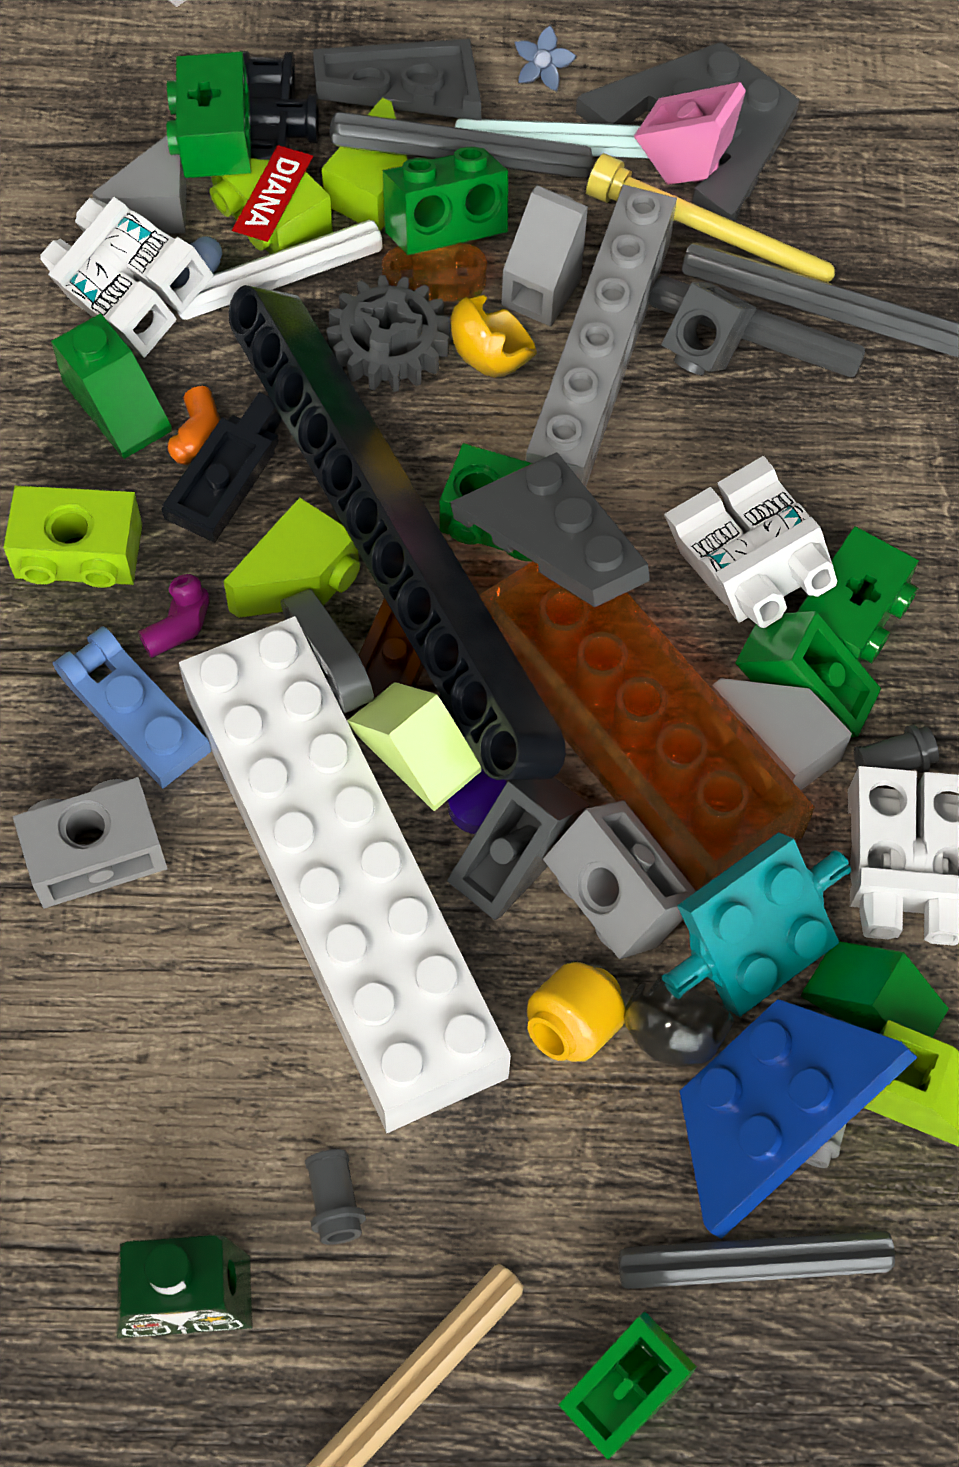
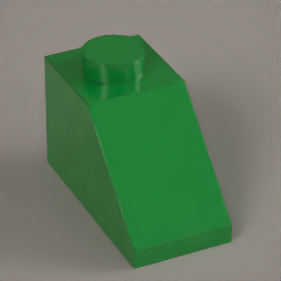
M101 313L51 341L62 382L123 460L172 432L171 424L133 352Z
M817 611L784 613L782 618L765 628L755 624L735 662L751 682L811 689L852 733L851 737L859 736L881 691V687Z

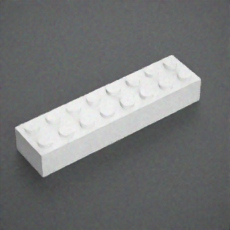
M296 616L180 661L179 666L187 698L205 737L209 740L212 753L386 1133L508 1079L511 1054Z

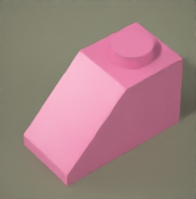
M741 82L658 99L634 137L667 185L690 181L701 182L717 170L720 158L732 141L746 90Z

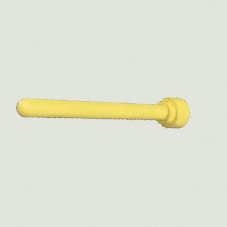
M603 153L593 167L586 187V194L605 203H608L610 199L617 201L623 184L675 197L677 201L674 220L795 273L828 283L835 276L834 266L823 259L632 178V171L625 169L624 162Z

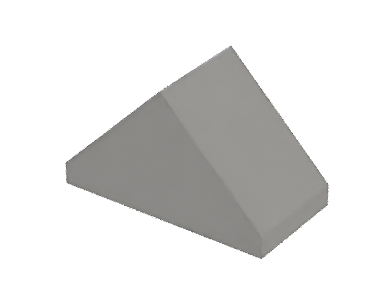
M167 135L92 192L94 199L108 204L115 197L125 204L129 210L140 214L166 234L186 232L187 178H184L180 155H170Z

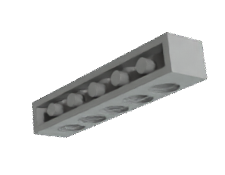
M623 184L526 452L527 462L535 463L558 452L584 486H587L649 305L652 287L658 279L671 241L677 198Z

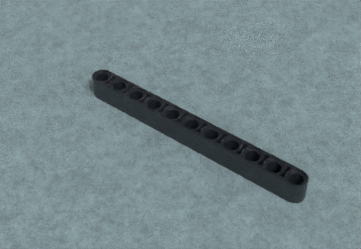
M248 285L238 288L231 299L228 312L229 324L233 334L482 769L489 777L495 780H544L553 778L564 765L566 756L565 740L561 730L302 300L294 294Z

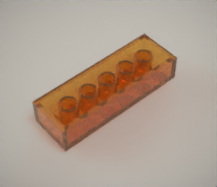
M532 561L479 595L561 730L565 741L616 802H626L695 891H698L778 832L794 838L796 843L803 838L815 809L814 805L627 592L597 607H593L539 573L538 564Z

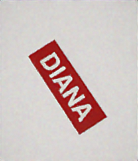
M277 145L231 231L268 242L313 155Z

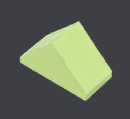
M394 682L375 697L374 701L369 702L347 720L351 730L433 811L438 809L481 772V765L439 696L435 693Z

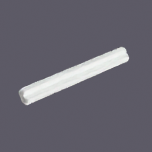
M367 220L214 274L182 314L178 311L177 313L182 320H188L230 305L234 293L244 285L273 290L377 253L383 248L380 230L373 220ZM184 285L174 288L173 291L182 288Z

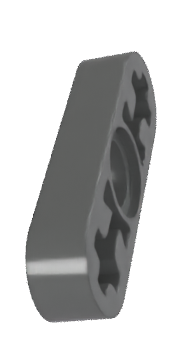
M307 589L282 599L281 607L285 620L296 616L342 712L346 713L374 701L371 683L359 656L311 589Z

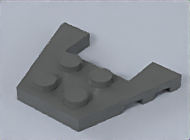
M719 42L581 94L577 98L576 114L588 123L629 125L645 111H651L659 98L741 82L746 92L732 141L719 160L722 166L694 188L692 201L699 207L736 222L745 199L752 194L766 162L771 160L796 116L800 99L724 43Z

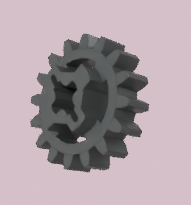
M381 275L378 278V287L370 288L361 280L357 282V296L354 297L351 294L342 292L339 295L340 309H330L329 311L330 327L327 328L329 347L333 350L341 367L348 366L349 380L354 382L365 375L369 377L370 390H376L382 380L389 381L393 392L399 391L400 380L408 378L415 386H419L422 384L421 371L424 369L427 372L436 374L439 371V357H448L450 317L444 316V302L442 299L429 301V287L425 284L415 291L410 290L408 277L403 276L397 286H389L386 276Z

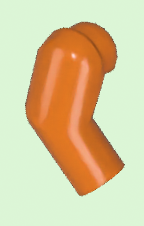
M205 386L194 387L184 394L183 398L190 418L179 427L178 434L169 438L167 448L169 454L177 463L182 465H188L193 461L220 421L211 390Z

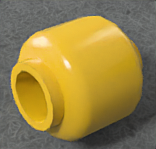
M581 962L566 963L561 966L532 994L527 1003V1017L529 1020L527 1029L532 1041L544 1054L558 1061L582 1062L589 1060L622 1028L626 1016L621 988L614 976L603 968L593 967Z

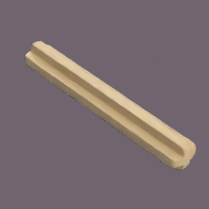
M501 1264L494 1265L306 1467H363L521 1297L524 1286L517 1276Z

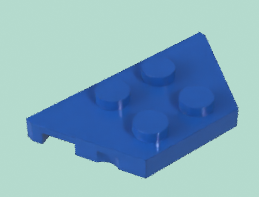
M777 999L680 1090L703 1222L708 1231L722 1239L918 1057L901 1041Z

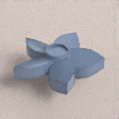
M551 25L540 34L537 45L529 41L515 42L518 53L525 60L529 61L522 68L518 83H532L541 75L543 83L551 90L557 92L560 77L556 68H565L577 58L571 51L557 48V36Z

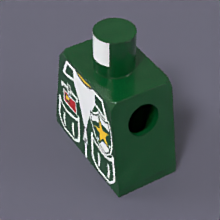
M207 1235L120 1243L117 1259L118 1339L252 1329L250 1255L225 1236ZM227 1273H229L230 1287L228 1286Z

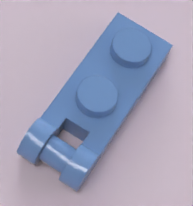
M101 626L87 637L89 644L74 655L67 651L53 662V666L66 685L163 789L211 752L209 740L123 650L113 634L107 628ZM104 663L112 673L96 683L89 674Z

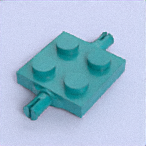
M778 832L679 903L677 907L689 930L691 956L668 973L662 975V980L666 983L664 985L675 998L679 999L684 993L707 977L714 983L725 1008L741 1017L839 943L824 908L823 891L845 875L851 873L852 869L848 866V860L841 852L834 850L818 864L808 869L794 838Z

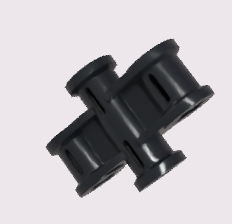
M243 51L250 93L251 158L270 160L277 145L290 148V137L307 138L309 143L317 144L319 137L318 94L309 93L307 99L295 98L294 53L285 52L283 57H251L248 51Z

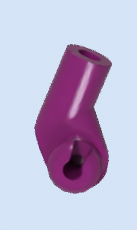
M183 574L176 577L170 583L168 589L173 597L168 616L138 631L140 640L150 658L185 643L200 633L210 601L207 590L202 588L200 579L195 575Z

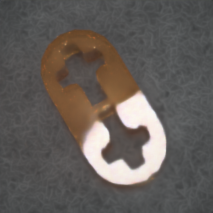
M458 243L407 255L398 246L386 253L381 265L382 275L386 276L389 286H397L401 279V270H412L413 277L409 278V289L415 291L422 285H427L429 287V301L434 299H442L443 302L461 301L466 297L470 299L480 295L486 287L487 260L485 254L471 244ZM467 268L468 276H457L456 269Z

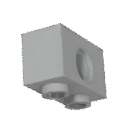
M139 777L127 781L122 779L107 780L94 786L88 793L66 800L56 798L43 800L31 806L28 812L13 816L31 883L43 909L168 869ZM100 830L104 832L100 839L92 844L79 845L75 843L77 838L86 831Z
M625 801L586 808L543 858L544 862L557 877L562 891L577 903L595 927L598 938L615 953L619 960L657 948L683 920L677 905L696 892Z

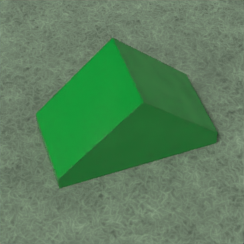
M840 941L825 954L801 994L802 998L835 1018L878 1034L889 1020L933 1038L949 1010L905 952Z
M645 1311L627 1328L558 1406L602 1455L609 1460L687 1383L697 1366Z

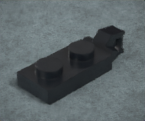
M259 392L242 418L232 415L228 420L220 419L163 503L161 509L165 520L216 543L274 455V450L279 443V436L274 433L280 425L282 417L270 396Z

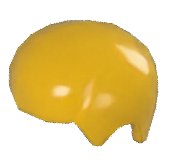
M485 295L470 299L466 297L453 308L450 318L452 338L456 350L464 362L482 374L496 378L516 371L537 355L535 343L510 311L501 309L497 312L486 313L483 311V304L487 300Z

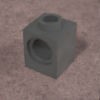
M692 282L661 346L676 353L673 361L694 374L703 376L706 371L724 370L727 368L757 308L710 282ZM704 316L709 317L716 327V338L710 347L703 345L697 336L698 323Z

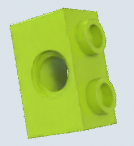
M14 486L3 547L14 578L24 579L34 584H50L54 581L84 582L87 585L98 588L111 587L114 584L134 585L142 531V520L135 492ZM73 538H82L81 540L75 543H65Z

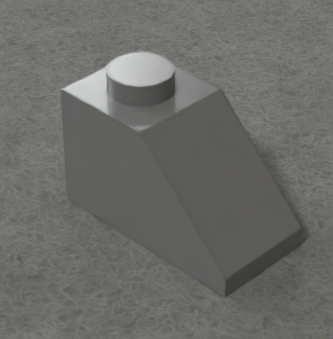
M555 777L544 780L508 781L450 874L447 882L494 920L499 919L548 867L543 858L584 810L590 807V804Z

